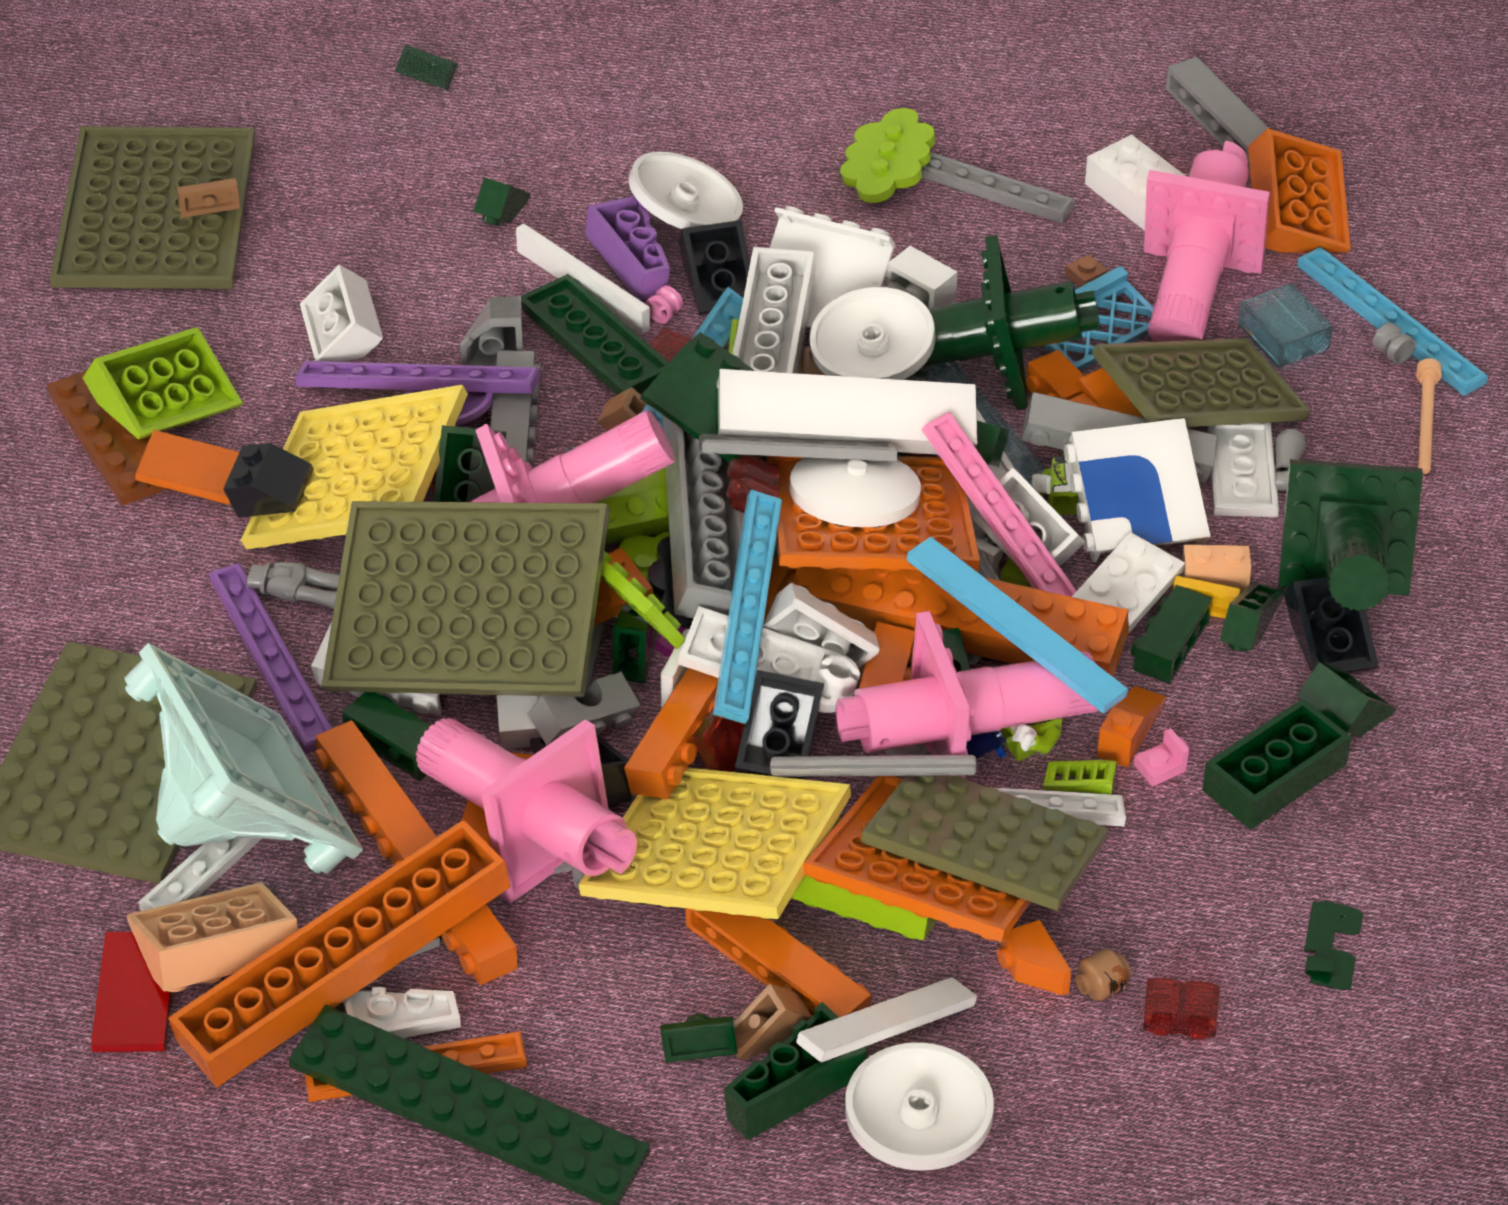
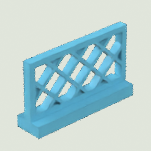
M1119 266L1075 290L1076 294L1094 290L1097 307L1110 309V317L1099 315L1100 324L1109 325L1108 333L1096 330L1083 332V337H1086L1085 345L1066 341L1045 345L1044 347L1050 353L1059 350L1081 371L1098 362L1092 355L1095 347L1089 346L1090 338L1107 341V344L1133 343L1149 334V323L1135 321L1136 314L1146 315L1151 319L1154 307L1127 281L1129 273L1122 266ZM1125 293L1132 300V304L1116 302L1115 300L1117 296ZM1114 310L1131 313V320L1115 318ZM1113 326L1128 328L1130 332L1124 336L1113 334L1112 330ZM1067 351L1083 353L1084 358L1074 362L1067 355Z

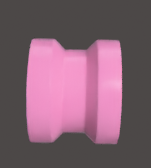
M664 285L656 291L655 295L648 298L645 304L650 307V318L657 323L665 324L672 318L673 314H676L683 307V300L674 288Z

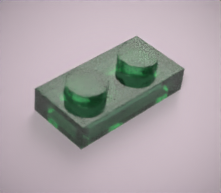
M404 45L395 72L448 91L458 64Z

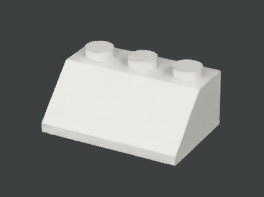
M338 265L300 303L315 361L343 362L362 359L372 349H375L383 339L366 279L341 265Z
M1014 468L999 480L1059 566L1065 563L1085 543V540ZM973 505L969 509L971 518L1013 561L975 505Z
M792 582L776 595L763 625L769 630L847 656L856 663L858 668L875 657L880 650L876 634L866 628L862 622L849 618L839 612L834 605L821 601L811 595L806 588L795 585Z

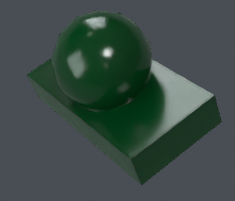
M696 1013L690 1015L685 1022L661 1025L660 1031L666 1063L738 1054L733 1016L711 1018L706 1014Z

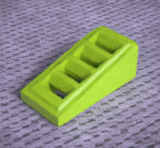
M1117 761L1048 762L1043 790L1112 795ZM1056 774H1061L1062 780H1055ZM1069 776L1076 777V779L1069 780Z

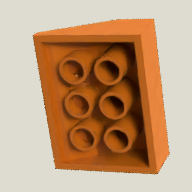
M1267 128L1248 146L1251 188L1270 192L1265 248L1281 253H1309L1318 247H1322L1327 252H1349L1351 245L1342 151Z

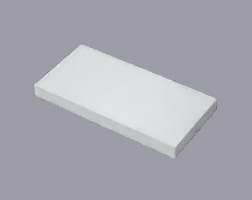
M1271 422L1265 424L1207 426V433L1218 435L1214 467L1210 473L1214 516L1278 517L1279 505Z

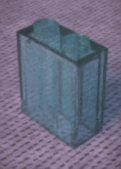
M1292 283L1240 303L1238 326L1278 368L1330 348L1333 326Z

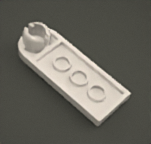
M1130 532L1072 597L1128 609L1130 632L1174 583L1175 577L1183 573L1185 562Z
M698 606L677 664L718 678L728 616ZM766 628L762 629L756 673L757 670L824 683L819 712L823 713L835 712L837 699L854 696L860 671L851 658Z

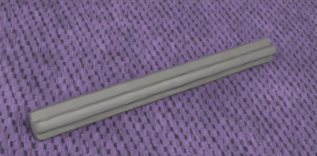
M974 755L772 757L770 762V771L772 776L974 775L977 770V760Z

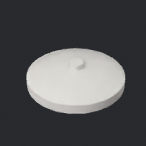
M650 152L637 158L630 171L628 181L635 198L653 215L677 228L682 229L737 221L742 214L743 202L736 188L718 171L691 157L672 152Z
M870 287L854 290L831 301L815 318L810 330L812 356L818 368L825 375L904 380L917 372L932 354L936 337L934 321L928 308L919 299L907 292L887 287Z
M805 457L791 471L789 491L794 502L802 510L818 519L850 527H877L901 521L911 515L918 507L920 501L921 484L916 473L899 460L894 462Z
M904 1043L880 1050L867 1058L856 1069L847 1086L845 1114L853 1137L869 1154L895 1167L909 1170H935L954 1165L969 1157L983 1144L992 1126L994 1097L986 1076L969 1058L944 1046L930 1043Z

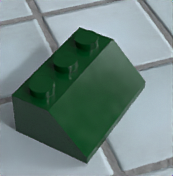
M442 425L439 447L440 462L437 467L433 502H470L495 488L476 433L478 428ZM493 430L495 433L501 432L506 439L507 431Z

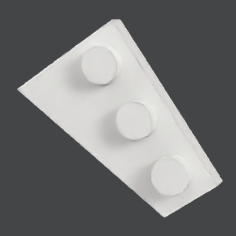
M372 987V991H358L343 1001L346 1014L402 1038L461 1027L460 1015L453 991L409 989L406 993L386 992V987Z

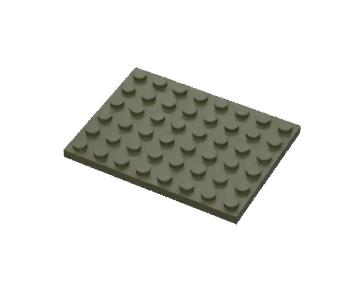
M80 126L50 275L51 287L233 289L256 138L255 128ZM236 178L240 209L181 218L177 187Z
M352 501L321 687L325 691L584 697L610 512L607 503Z
M70 641L67 642L0 766V851L157 884L165 879L181 845L166 843L158 834L160 828L156 822L159 788L162 772L165 768L159 715L162 708L157 696L150 702L143 699L139 702L132 698L125 689L127 685L125 676L141 661L140 655ZM192 666L250 698H253L257 690L255 678Z

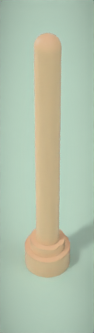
M1431 358L1421 360L1417 364L1416 373L1418 381L1422 384L1418 468H1422L1423 474H1427L1431 470L1435 385L1440 381L1442 375L1441 363Z

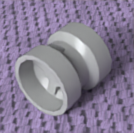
M1390 322L1383 325L1376 332L1373 338V346L1382 353L1386 352L1388 359L1398 365L1406 362L1412 356L1416 348V341L1409 335L1402 334L1401 328Z

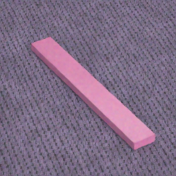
M950 411L926 424L922 428V432L1032 588L1072 597L1076 589Z

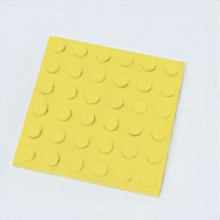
M457 385L299 412L283 450L311 463L314 469L295 512L251 516L241 538V542L246 550L346 535L352 501L423 502L440 462L439 447L442 425L455 426L468 396L465 387Z
M688 767L682 776L681 783L675 787L668 799L637 795L623 816L627 829L631 830L637 839V849L631 864L622 874L609 868L597 876L584 875L578 884L580 895L598 899L654 904L664 907L688 908L697 911L722 912L730 915L738 914L764 919H779L804 877V862L830 833L851 797L850 784Z

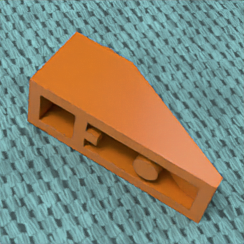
M1134 686L1127 693L1126 698L1111 708L1100 727L1097 757L1117 761V764L1129 767L1162 709L1166 696Z

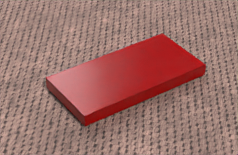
M105 932L91 1039L92 1052L165 1051L172 992L163 991L153 979L133 932Z

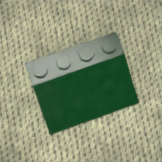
M700 332L682 347L643 392L640 399L699 440V435L701 434L718 435L717 380L719 378V370H755L742 362L739 357L722 348L712 338ZM719 454L742 472H745L762 457V455Z

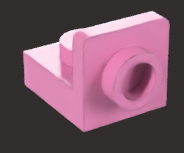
M1170 728L1164 731L1163 743L1135 755L1133 765L1153 787L1186 772L1190 753L1186 741L1181 737L1179 738Z

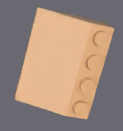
M262 882L127 914V921L153 979L163 991L179 992L186 989L188 985L200 982H218L222 977L234 974L298 931L297 918Z

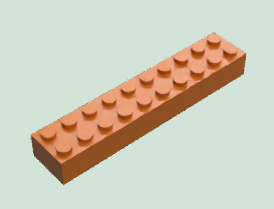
M801 567L797 569L792 581L793 584L806 588L811 595L821 601L834 605L839 612L849 618L862 622L872 632L875 631L877 622L915 631L916 613L930 611L934 623L939 624L942 631L959 628L965 652L968 654L1012 664L1034 661L1029 655L919 570L889 571L887 569L856 570L854 568L823 569L821 567ZM985 578L1077 650L1090 653L1095 664L1114 677L1129 633L1128 609Z
M463 819L168 1017L177 1043L215 1087H219L314 1022L325 1005L332 1008L336 1007L509 889L511 884L505 861Z

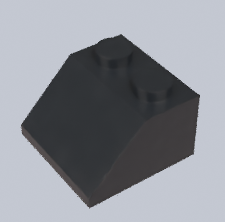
M272 443L250 444L242 446L223 490L238 518L295 512L314 468L311 463Z

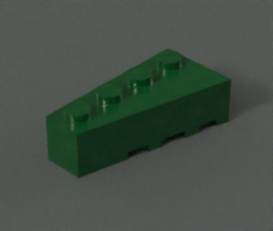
M823 1002L814 1009V1015L807 1021L801 1020L792 1028L793 1033L782 1043L777 1041L769 1048V1055L761 1062L754 1061L724 1088L727 1120L747 1140L754 1138L848 1085L853 1073L867 1059L865 1046L821 1063L796 1043L799 1032L839 1018Z

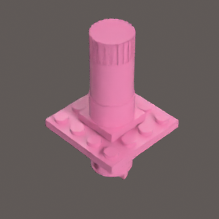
M1225 140L1223 151L1209 150L1199 153L1193 160L1189 177L1149 170L1146 187L1144 252L1155 256H1167L1166 266L1148 327L1149 337H1151L1152 341L1203 340L1223 268L1236 269L1245 273H1262L1270 192L1245 187L1249 175L1247 155L1240 146L1233 142Z
M649 410L532 468L529 462L525 463L515 447L509 448L501 432L495 433L488 424H485L476 429V433L495 488L470 502L598 503L675 462V456L666 434L656 420V417Z
M928 611L916 613L911 680L856 689L854 696L837 699L835 712L841 742L860 740L866 753L924 744L931 755H968L966 744L967 741L971 740V735L1000 731L1002 728L1018 726L1019 724H1030L1098 712V709L1035 660L993 668L983 667L956 672L951 650L945 648L943 644L941 626L934 623L931 613ZM1081 652V653H1083L1086 657H1088L1090 660L1093 661V657L1090 656V653H1088V652ZM950 775V776H961V777H964V778H965V775Z
M443 718L441 721H436L434 725H431L424 732V736L421 737V742L417 746L418 751H416L418 768L423 773L482 808L485 812L491 848L505 861L511 884L509 889L500 894L501 899L509 904L513 903L555 873L554 869L563 862L588 876L600 875L609 868L622 874L631 864L637 849V839L635 834L627 829L624 819L608 809L594 724L583 720L527 760L515 756L453 718Z

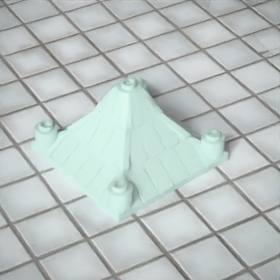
M150 643L139 652L141 661L125 676L127 683L125 689L132 698L139 702L142 699L150 702L157 696L162 708L159 715L165 768L162 772L159 788L156 822L160 828L158 834L166 843L170 845L175 843L181 846H191L234 839L237 836L290 841L297 838L310 843L304 849L307 856L304 860L308 867L318 874L321 871L329 874L345 857L355 859L363 851L359 841L279 713Z

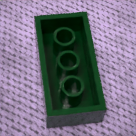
M1302 698L1207 761L1202 791L1251 830L1347 765L1352 736Z

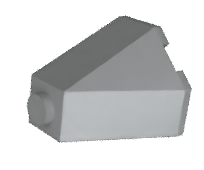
M521 296L490 297L460 343L461 365L496 366L497 350L523 351Z

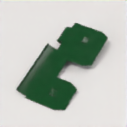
M1325 900L1324 902L1312 903L1304 952L1305 950L1315 951L1314 956H1307L1305 974L1311 976L1310 983L1337 990L1351 989L1356 957L1348 952L1333 949L1332 946L1335 931L1349 935L1360 934L1363 918L1362 912L1353 907Z

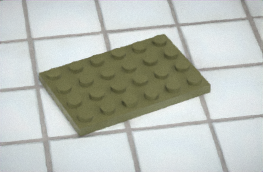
M1248 338L1096 344L1092 353L1102 368L1109 374L1148 423L1185 418L1186 427L1190 428L1196 426L1214 427L1216 425L1306 421L1311 411Z
M905 776L863 829L861 843L1058 911L1106 842L1109 828L1097 825L1090 820H1082L1065 814L1058 809H1050L1035 804L1026 798H1018L1000 792L994 787H986L968 781L961 776Z

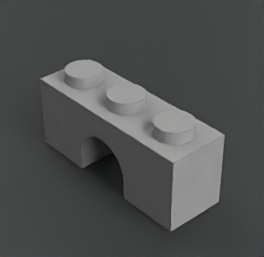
M622 672L595 679L585 691L584 697H581L585 705L579 703L574 697L542 695L529 710L528 714L547 746L583 720H587L595 725L596 735L603 732L606 728L614 727L615 729H620L632 721L631 716L641 705Z

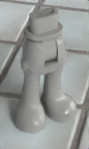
M267 562L265 566L255 564L251 566L247 578V587L260 588L262 594L272 595L282 600H289L297 603L299 600L309 601L334 609L340 574L323 572L307 567L300 562H277L274 565L272 562ZM306 585L317 586V587H321V588H325V589H329V590H333V591L317 589V588L309 587V586H306Z

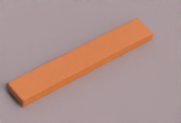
M521 1031L424 1046L429 1050L485 1074L527 1067ZM304 1074L309 1102L352 1095Z

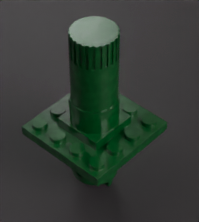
M998 236L985 237L986 250L981 251L984 269H988L983 271L984 282L981 283L982 297L928 309L934 321L936 337L932 354L922 367L993 355L996 369H1000L1002 377L1008 378V380L1004 381L1007 398H1013L1016 410L1026 409L1028 406L1023 350L1082 339L1083 332L1100 329L1094 290L1076 294L1072 280L1011 291Z
M1290 459L1278 586L1289 587L1296 581L1327 577L1329 591H1331V596L1335 597V601L1344 608L1348 607V610L1356 609V611H1360V609L1365 611L1370 607L1374 608L1377 603L1380 604L1382 602L1381 599L1385 598L1386 594L1409 595L1423 477L1422 468Z

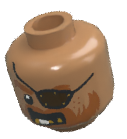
M1103 949L1080 960L1078 975H1076L1075 981L1083 995L1088 994L1092 999L1099 1002L1124 991L1127 988L1128 979L1131 977V970L1127 960L1121 953H1115L1110 949Z

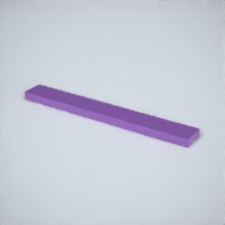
M305 361L296 374L295 381L297 387L427 391L463 385L467 392L532 394L541 378L540 368Z
M240 563L209 572L210 581L303 751L305 754L316 751L315 736L332 729L255 589L247 587L248 577Z

